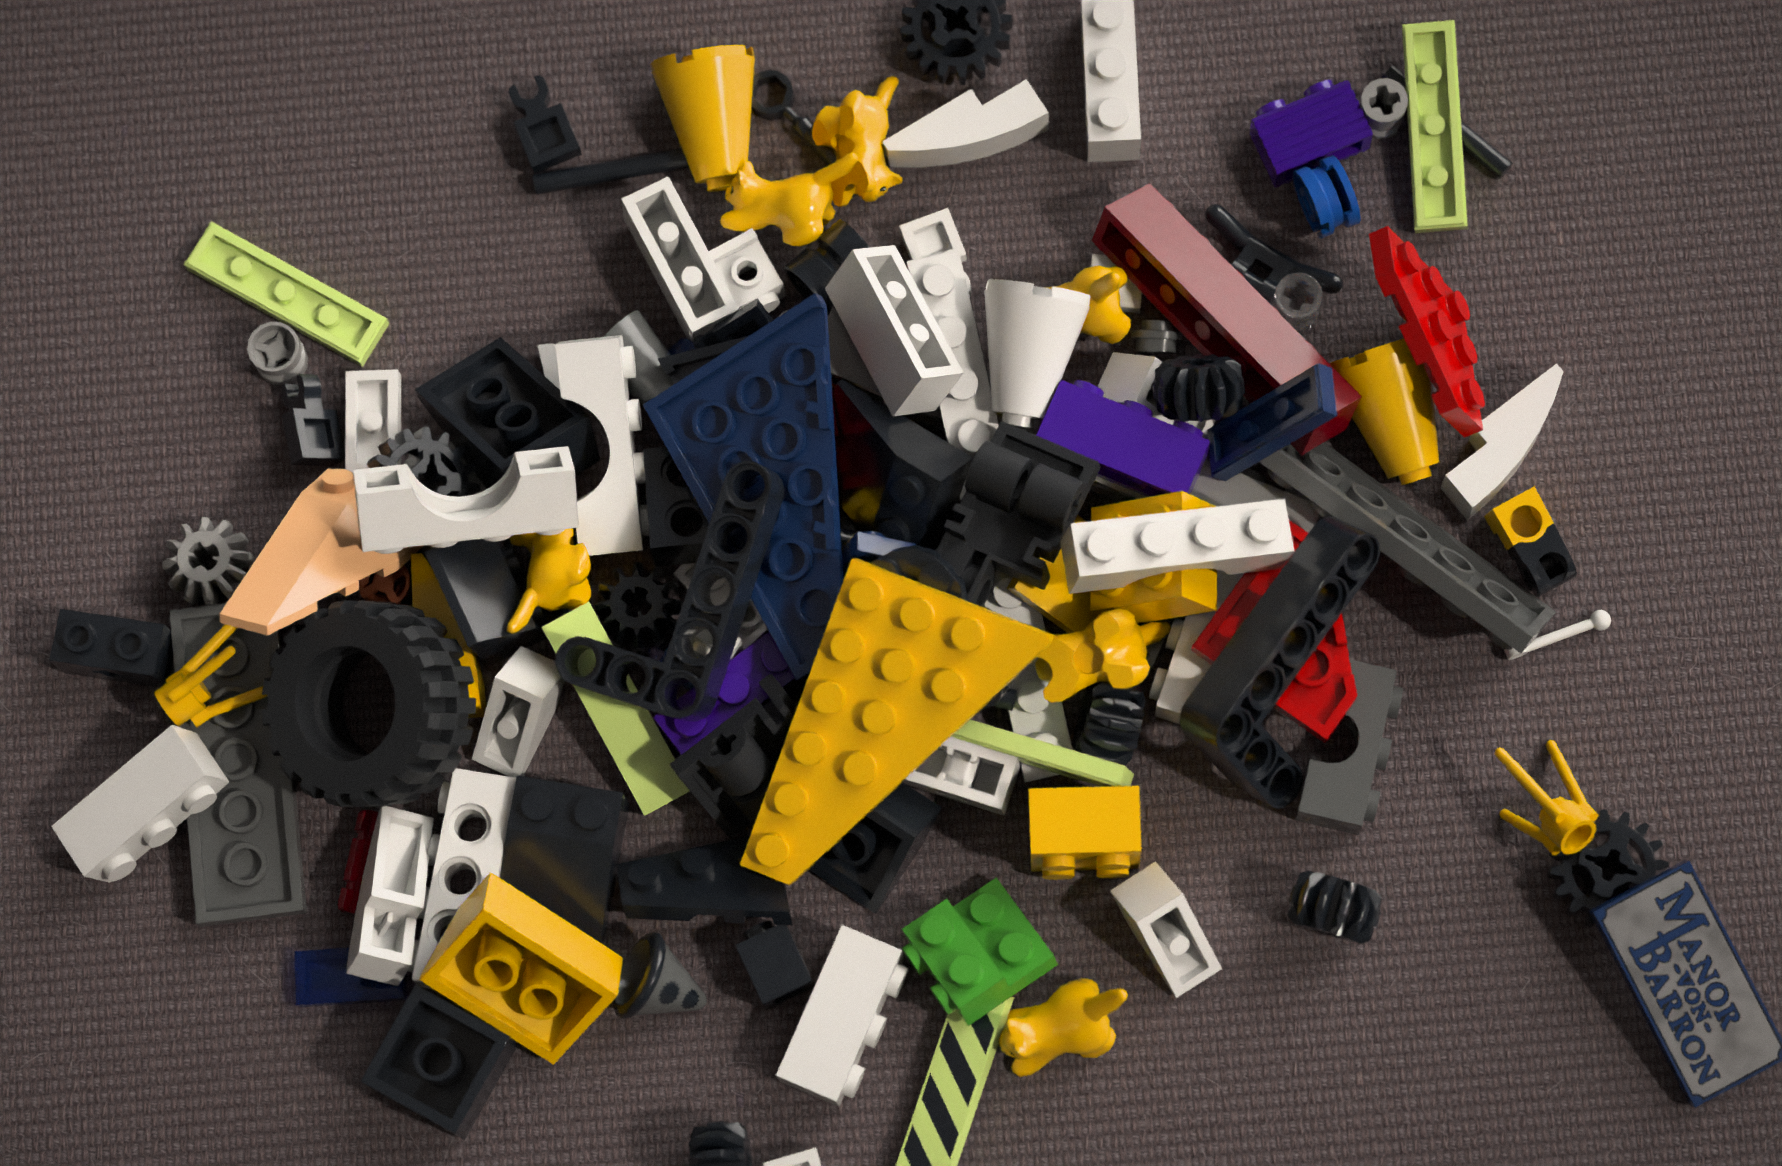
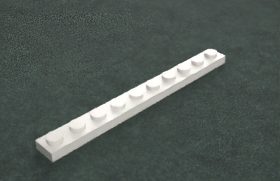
M959 250L907 261V268L964 372L939 405L946 441L974 458L978 449L985 441L991 442L999 424L996 412H992L991 389ZM965 483L959 497L960 502L966 492ZM996 570L992 589L984 607L1045 631L1042 614L1006 589L1013 577ZM1036 657L1018 674L1014 683L1009 687L1017 690L1013 710H1008L1012 732L1073 750L1062 702L1050 703L1044 699L1043 691L1049 683L1038 677L1035 670V662L1038 659ZM1020 763L1024 783L1060 775Z

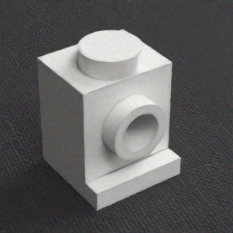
M753 228L709 251L739 309L758 298L766 311L770 313L780 304L779 299L786 296L784 284L758 241ZM752 268L757 271L756 277L750 281H744L738 277Z

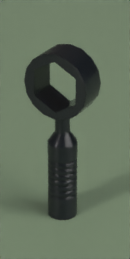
M775 70L761 71L753 78L751 107L753 112L766 120H776L785 116L792 123L793 132L827 166L835 163L836 155L834 150L828 146L816 145L813 140V122L808 117L798 116L792 110L795 98L792 83L788 77ZM777 82L786 91L783 103L764 108L755 99L759 86Z

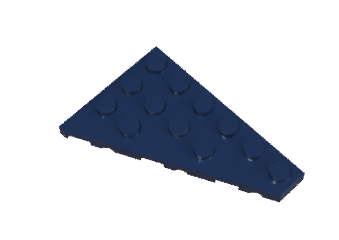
M816 293L643 404L709 524L724 479L729 469L737 463L743 461L757 462L776 472L781 478L785 489L784 497L751 595V600L798 681H804L809 677L844 581L827 304L823 297ZM761 475L750 478L744 487L745 499L748 502L757 500L764 491L765 484ZM742 526L735 528L729 534L727 547L731 554L738 553L745 547L747 543L745 528Z

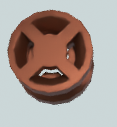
M405 565L384 578L375 572L359 580L360 595L365 601L395 602L398 605L411 606L413 603L412 575ZM396 582H399V583H397V587H396L395 592H394L393 589H394V587H395V583H396Z

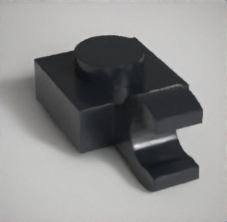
M299 374L296 376L298 384H284L281 386L283 403L289 409L288 412L282 415V421L291 465L336 466L345 460V450L337 410L323 409L321 382L318 375Z

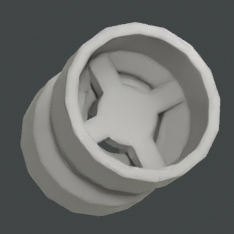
M271 321L256 328L248 339L247 351L249 358L265 381L277 386L293 384L297 381V375L305 373L308 366V355L304 345L290 326L282 322Z

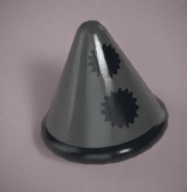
M653 931L641 937L625 959L621 969L618 996L613 1000V1009L616 1015L622 1019L638 1015L698 1011L705 1007L707 998L703 990L665 944L663 936Z

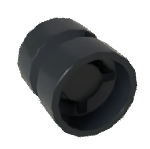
M841 219L837 220L817 239L818 248L816 250L805 248L784 266L787 277L804 299L815 293L823 297L827 304L828 316L832 307H835L825 290L826 286L853 249L870 248L865 240L849 224Z

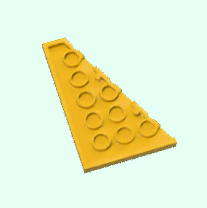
M851 559L740 865L788 885L795 883L821 856L837 844L863 817L878 806L904 779L920 767L932 753L962 728L1002 688H1005L1043 650L1047 649L1054 635L863 560Z

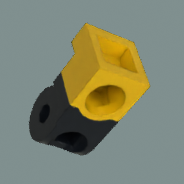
M1535 486L1493 508L1484 516L1494 535L1498 534L1512 561L1515 560L1523 580L1537 597L1576 577L1577 572L1573 559Z

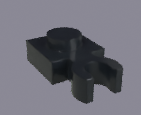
M541 75L534 77L538 93L532 99H523L515 85L509 86V96L514 108L519 113L527 115V117L514 121V125L534 174L582 155L562 103L547 108L550 102V91L545 79Z

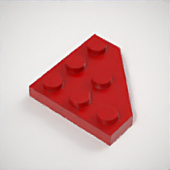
M1388 226L1369 233L1375 278L1384 297L1392 296L1399 315L1406 321L1398 327L1416 365L1424 364L1428 378L1433 386L1438 389L1431 394V397L1439 414L1464 438L1483 431L1480 409L1485 406L1483 392L1474 376L1473 364L1477 363V353L1473 342L1467 335L1465 321L1470 319V311L1464 296L1458 290L1453 291L1443 281L1436 267H1429L1419 257L1411 242H1404Z
M1289 520L1295 552L1308 535V532ZM1289 559L1281 569L1244 573L1193 643L1191 651L1212 665ZM1342 613L1273 707L1324 743L1329 739L1358 696L1349 659L1348 642Z

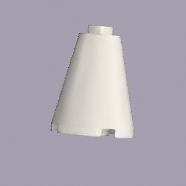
M989 279L984 295L992 412L1003 414L1002 421L1010 425L1033 429L1034 419L1043 420L1059 382L1063 377L1090 309L1091 296L1078 291L1053 286L1049 289L1034 286V283Z

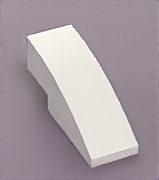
M1027 79L984 105L980 103L972 89L882 141L884 159L889 167L922 168L952 165L988 157L1018 146L1048 131L1049 112Z
M1555 364L1482 420L1483 431L1470 435L1468 440L1477 451L1445 475L1441 489L1467 521L1494 498L1515 474L1534 445L1554 402L1563 375V370L1558 364Z
M381 806L362 878L346 974L398 986L411 967L416 921L424 908L429 864L428 850L432 837L434 818L389 806Z

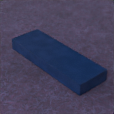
M1317 363L1242 408L1233 416L1227 417L1207 429L1208 440H1210L1211 476L1227 481L1336 417L1337 410L1332 368Z

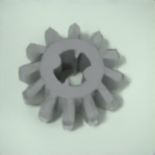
M202 517L197 532H194L188 524H181L180 531L185 539L182 543L170 539L167 540L166 547L177 556L162 561L163 569L167 573L174 574L168 585L174 592L184 591V599L191 605L197 603L202 596L206 605L218 604L219 593H223L230 599L235 592L231 586L235 582L240 584L247 574L241 569L249 567L255 562L251 552L243 551L249 540L242 532L233 534V526L227 520H222L214 528L212 521L208 517ZM210 554L217 564L207 571L201 560Z

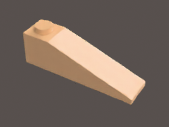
M328 468L300 493L220 612V623L270 635L318 610L317 601L336 592L346 597L359 590V580L375 572L384 578L398 571L411 559V554H416L424 545L404 547L401 551L391 554H381L375 551L363 552L358 525L353 473L346 469Z

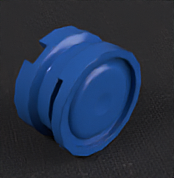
M1331 155L1319 160V166L1310 169L1304 166L1293 171L1292 178L1297 198L1313 232L1320 230L1317 233L1318 238L1322 239L1334 234V228L1340 225L1349 228L1360 223L1361 215L1356 195L1343 166L1335 156Z

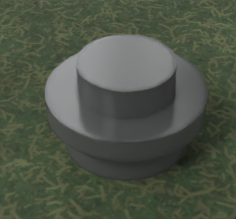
M1142 320V330H1131V339H1136L1135 352L1177 354L1178 341H1183V334L1173 331V324L1170 321Z

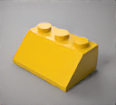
M490 872L456 911L424 967L420 981L554 1065L618 996L623 957Z

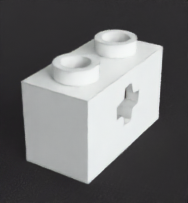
M950 737L902 782L908 786L1005 816L1021 764L1017 757Z

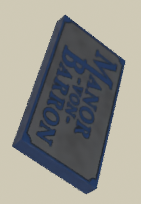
M1684 860L1589 911L1690 1106L1696 1108L1782 1061V1038L1689 860Z

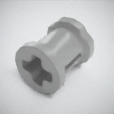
M1379 78L1370 82L1364 88L1361 96V109L1372 129L1374 139H1388L1395 136L1399 127L1404 122V114L1408 106V95L1404 87L1397 81L1389 78ZM1382 103L1385 110H1391V114L1383 115L1382 110L1379 107L1374 108V105Z

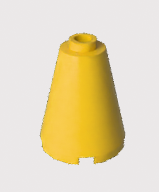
M722 45L691 50L692 55L681 58V63H677L675 53L655 59L651 62L652 75L695 182L700 184L706 183L708 192L726 190L730 186L732 179L737 175V171L742 170L744 162L748 161L755 63L753 47L746 49L745 45Z
M1405 339L1366 350L1352 358L1345 357L1329 363L1362 396L1352 419L1387 478L1399 476L1401 485H1405L1432 476L1429 466L1439 463L1435 408L1431 397L1433 384L1427 376L1424 364L1416 365Z

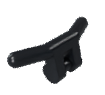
M1212 204L1206 209V220L1241 252L1231 265L1271 305L1287 281L1329 294H1335L1341 290L1343 281L1338 274L1297 262L1252 235L1219 204ZM1255 264L1271 272L1266 280L1250 272Z

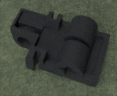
M1000 422L991 442L985 441L975 454L965 481L966 492L960 504L955 503L952 509L956 521L962 524L959 525L947 519L944 525L946 532L936 550L942 554L940 556L942 559L952 565L957 576H962L965 581L968 602L984 606L992 589L996 570L1044 590L1051 577L1046 562L1041 560L1040 557L1052 563L1055 562L1061 549L1060 541L1070 524L1074 523L1100 470L1098 461L1006 422Z
M772 674L767 675L758 683L771 701L762 706L757 698H754L670 763L677 776L730 839L751 823L755 824L807 679L798 690L797 704H795Z

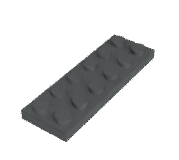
M1326 443L1320 444L1302 456L1291 444H1288L1259 461L1268 468L1267 473L1269 477L1277 484L1290 490L1295 488L1312 500L1310 502L1311 507L1322 517H1335L1376 536L1380 543V553L1383 552L1398 563L1397 568L1405 578L1417 585L1426 584L1442 596V603L1450 611L1461 617L1466 618L1470 616L1484 626L1488 638L1498 646L1507 650L1513 648L1521 654L1555 615V610Z
M226 603L169 610L175 672L180 670L225 625L220 623V612ZM238 628L201 665L203 666L228 646H233L236 650L230 659L202 681L212 697L204 703L206 707L255 688L263 687L264 678H271L274 668L269 666V662L275 649H283L281 629L270 635H264ZM268 696L214 716L198 728L191 719L179 726L198 734L229 780V783L216 793L217 798L210 807L200 813L191 814L187 818L196 924L200 927L307 913L295 781H290L281 770L280 765L284 762L282 756H273L267 739L272 737L270 726H263L262 709H267Z

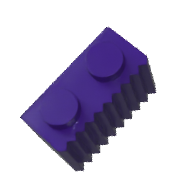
M1332 80L1318 82L1305 90L1303 93L1305 97L1287 105L1283 99L1275 100L1265 104L1256 111L1257 117L1251 119L1249 133L1274 187H1280L1284 183L1291 182L1293 180V171L1304 166L1310 169L1319 166V160L1331 155L1341 161L1370 149L1373 137L1372 129L1348 80L1336 85L1333 84Z

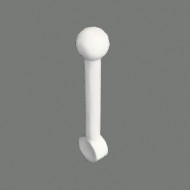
M1596 610L1591 614L1590 619L1535 638L1521 654L1513 648L1511 650L1504 649L1507 659L1513 660L1530 651L1593 628L1598 631L1605 630L1610 626L1611 618L1606 611Z

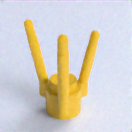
M225 624L180 670L165 679L166 684L154 691L159 704L177 726H181L191 719L198 728L214 716L268 696L262 695L263 687H258L207 707L204 704L212 697L202 681L230 659L236 650L233 646H228L203 666L201 665L238 629L237 627Z
M1553 740L1547 741L1546 748L1572 800H1565L1562 797L1551 799L1516 760L1503 748H1497L1495 756L1542 807L1539 814V820L1542 822L1541 828L1507 809H1502L1499 812L1500 818L1542 843L1552 855H1557L1561 851L1564 854L1577 853L1587 846L1595 835L1596 824L1594 821L1597 820L1598 814L1587 803L1556 742Z

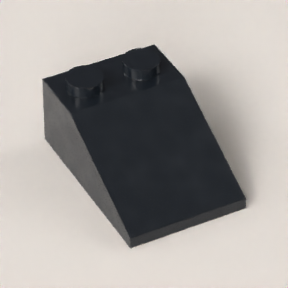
M501 337L415 389L418 399L443 432L449 434V440L455 448L462 445L466 448L462 457L467 463L476 464L477 469L474 473L487 489L497 483L506 473L515 452L568 446L575 469V476L600 461L589 415L573 401L561 398L560 389Z
M840 380L836 383L832 395L839 436H835L839 505L861 532H879L887 538L915 543L917 546L934 550L940 544L946 532L944 525L947 519L952 520L954 514L952 509L955 503H958L973 457L903 415L893 417L886 405L846 381Z
M517 775L506 832L501 879L603 945L617 875L616 864H619L630 806L624 793Z

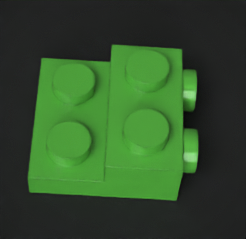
M994 878L955 906H952L948 899H945L902 929L909 943L901 949L919 975L927 970L937 982L930 987V990L947 1015L957 1010L968 1026L1058 965L1053 953L997 878Z

